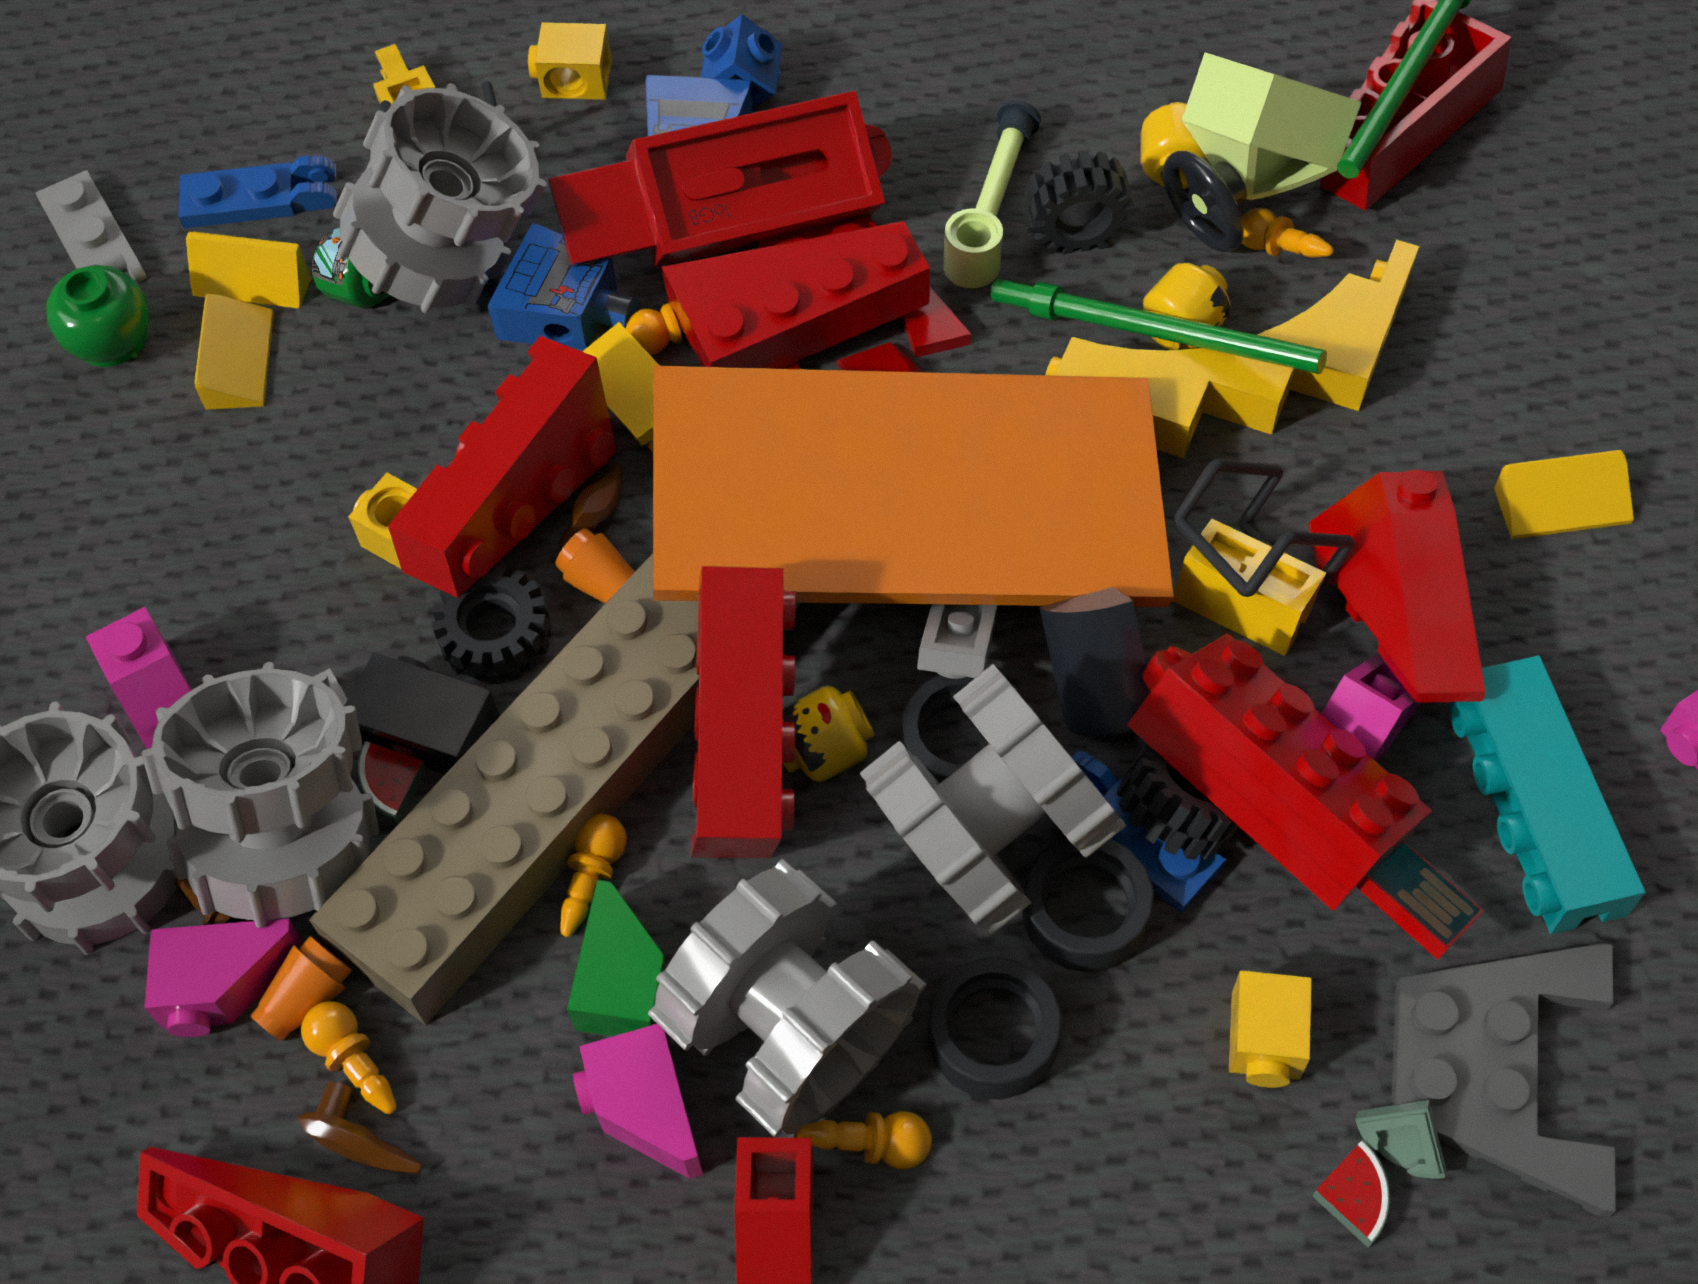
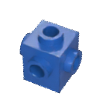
M741 14L724 28L718 27L714 29L705 40L702 48L704 60L701 78L751 80L753 108H755L776 93L777 84L781 77L779 67L783 44L775 39L767 30L760 28Z

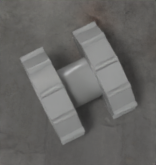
M449 83L446 89L425 88L411 90L407 85H403L397 99L392 103L386 113L380 110L376 112L363 142V146L371 150L367 168L355 184L349 182L345 184L333 211V216L340 219L342 244L338 255L350 259L356 269L373 284V293L379 294L383 291L401 301L420 306L421 311L427 314L432 307H451L465 304L466 307L473 308L487 280L498 277L511 253L509 248L503 246V242H508L522 214L531 215L547 185L545 180L539 178V163L535 154L539 143L528 140L520 128L503 113L505 110L504 106L499 104L494 107L477 97L459 92L452 83Z
M267 662L263 665V669L236 672L215 679L212 675H205L202 678L204 684L183 695L170 708L161 707L156 710L159 724L154 731L152 748L145 749L141 753L152 793L156 795L164 793L175 815L178 826L177 835L168 838L166 842L178 880L188 879L194 894L198 898L203 915H209L213 911H217L233 918L254 920L257 928L265 927L269 920L289 918L312 910L318 911L368 858L370 837L379 834L373 796L370 793L361 794L350 775L353 766V752L363 748L356 709L352 705L343 706L337 694L330 688L327 674H320L314 678L296 671L275 669L272 662Z
M994 664L953 696L989 744L943 782L939 783L918 757L914 756L900 740L860 772V775L866 781L867 791L878 803L895 827L897 833L906 841L940 886L950 894L976 925L979 924L985 928L991 936L1032 903L1025 895L1021 884L997 853L1047 813L1085 858L1089 857L1127 826Z
M56 701L50 704L49 711L24 716L5 726L0 725V897L5 899L18 913L14 917L13 923L30 941H35L42 935L60 943L74 944L84 954L88 955L92 952L93 945L118 939L137 929L143 934L150 932L151 927L148 922L166 905L177 887L174 883L176 874L166 841L168 838L177 835L178 826L174 812L170 808L163 793L157 795L152 793L142 756L137 757L130 748L131 739L116 717L109 714L101 720L81 712L64 711L59 702ZM81 824V826L76 832H74L70 836L64 837V835L69 829Z
M781 859L774 868L759 873L748 881L744 878L740 880L732 893L723 899L700 923L696 922L690 928L691 934L678 949L666 970L656 977L659 986L656 992L655 1006L650 1009L648 1015L685 1051L693 1045L704 1056H707L714 1047L728 1041L741 1031L744 1032L749 1027L764 1043L757 1054L746 1063L748 1072L744 1080L743 1090L737 1095L736 1100L774 1137L783 1132L788 1138H796L797 1132L802 1125L817 1122L825 1115L830 1114L879 1065L878 1063L894 1044L903 1029L912 1022L913 1017L911 1015L916 1007L919 994L925 989L927 984L888 949L884 950L874 940L864 950L851 955L841 963L837 964L834 962L829 967L828 972H826L811 956L817 947L826 940L823 935L828 926L830 913L835 909L837 903L801 870L796 871L784 859Z

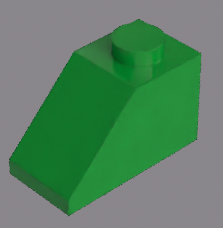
M597 880L567 1011L576 1031L616 1036L657 1024L648 1015V1012L655 1006L656 992L659 986L656 977L666 970L667 964L663 953L613 884L608 881Z

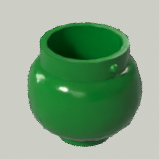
M91 265L73 270L63 276L52 288L46 303L47 324L60 346L67 353L92 366L111 367L123 364L130 359H136L137 353L145 345L148 337L147 329L150 324L146 295L132 276L113 266Z

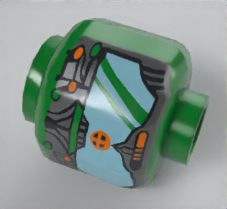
M340 228L333 229L322 238L313 254L312 274L317 288L326 297L355 307L368 309L379 305L390 295L383 291L379 294L373 293V284L356 269L350 259L338 255L342 244Z

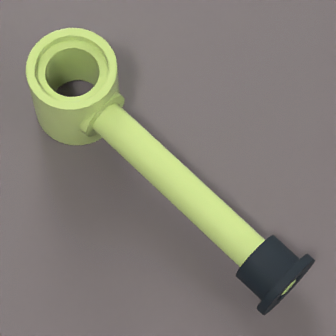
M1010 100L1000 106L997 113L999 123L997 137L1000 141L976 208L961 210L952 215L946 223L943 268L947 278L960 287H984L993 282L999 274L1003 227L997 218V214L1020 148L1027 145L1030 136L1038 131L1041 124V116L1038 110L1025 101Z

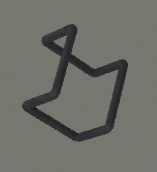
M1215 459L1206 466L1174 516L1176 527L1229 584L1244 597L1253 596L1258 591L1289 545L1338 547L1322 570L1326 572V576L1317 594L1318 597L1353 550L1355 545L1353 537L1340 534L1288 531L1283 533L1272 546L1254 528L1251 522L1283 476L1282 467L1276 464ZM1218 472L1268 476L1239 519V527L1244 534L1272 547L1248 582L1229 565L1187 520Z

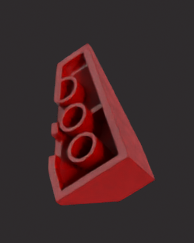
M1409 470L1406 472H1379L1309 522L1308 528L1310 533L1349 535L1355 541L1353 550L1327 585L1335 583L1347 599L1346 611L1355 623L1364 621L1379 641L1377 652L1416 703L1483 701L1485 687L1456 512L1443 471ZM1311 546L1316 568L1323 570L1338 547Z
M149 1147L140 1152L137 1217L195 1269L203 1268L215 1261L225 1270L232 1284H418L424 1218L362 1191L156 1147Z

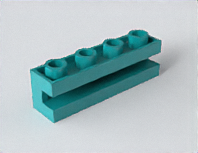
M1540 656L1481 668L1485 687L1484 700L1477 702H1449V717L1457 736L1460 738L1468 737L1476 756L1473 759L1472 767L1478 789L1483 795L1492 794L1500 813L1497 820L1500 842L1509 855L1517 854L1526 875L1523 878L1522 889L1530 912L1534 916H1543L1550 935L1576 929L1583 918L1599 915L1602 922L1627 917L1646 892Z

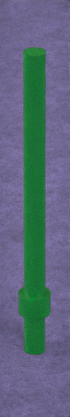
M1472 0L1438 1L1338 162L1337 170L1342 176L1352 179L1359 175L1460 9L1466 8Z
M996 279L991 288L992 301L1029 309L1031 316L1056 321L1061 316L1316 374L1322 373L1327 360V351L1324 349L1065 293V289L1062 286L1038 282L1035 286Z

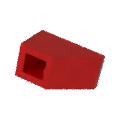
M737 1137L735 1187L737 1284H813L815 1159L811 1138Z

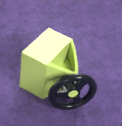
M1205 52L1182 122L1211 165L1200 156L1186 150L1175 151L1166 158L1163 165L1164 185L1178 216L1195 236L1213 250L1231 252L1237 249L1244 236V224L1238 205L1246 199L1255 200L1292 190L1337 171V164L1343 155L1362 102ZM1180 168L1183 169L1190 188L1188 192L1189 198L1181 182ZM1201 216L1205 219H1210L1226 235L1220 234L1211 228Z

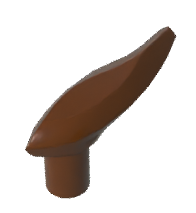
M621 464L613 465L602 479L587 486L578 496L573 508L572 518L559 540L561 548L580 530L586 528L591 532L594 531L615 510L623 487V469Z
M327 1083L316 1112L304 1113L297 1117L300 1126L313 1139L330 1151L364 1165L392 1171L422 1172V1163L399 1148L378 1139L367 1127L356 1125L343 1119L353 1095L352 1089L343 1083Z

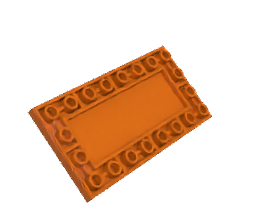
M654 366L653 601H698L701 567L728 566L784 568L783 590H795L797 603L1046 606L1114 587L1132 599L1134 607H1169L1174 595L1148 378Z

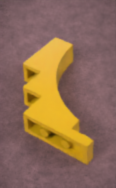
M1396 240L1388 262L1377 259L1370 279L1349 273L1329 294L1308 310L1281 325L1257 334L1326 350L1327 360L1321 374L1204 348L1166 351L1141 350L1102 345L1072 337L1062 359L1055 356L1052 357L1045 375L1148 378L1156 449L1184 458L1203 413L1272 435L1289 390L1359 411L1409 281L1419 246Z

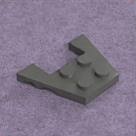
M1601 943L1400 977L1396 984L1391 1106L1429 1100L1440 1142L1476 1159L1482 1158L1520 1176L1521 1180L1544 1191L1550 1190L1582 1205V1209L1597 1216L1610 1218L1616 1212L1615 1147L1540 1137L1537 1133L1538 1001L1608 1011L1613 1005V945Z

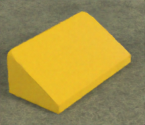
M188 232L186 244L190 286L193 296L205 297L206 294H218L250 303L300 308L311 275L299 244Z
M206 294L195 374V388L206 410L264 406L274 318L272 309L218 294Z
M1623 450L1508 464L1502 468L1494 487L1511 539L1632 524L1634 521L1628 467Z

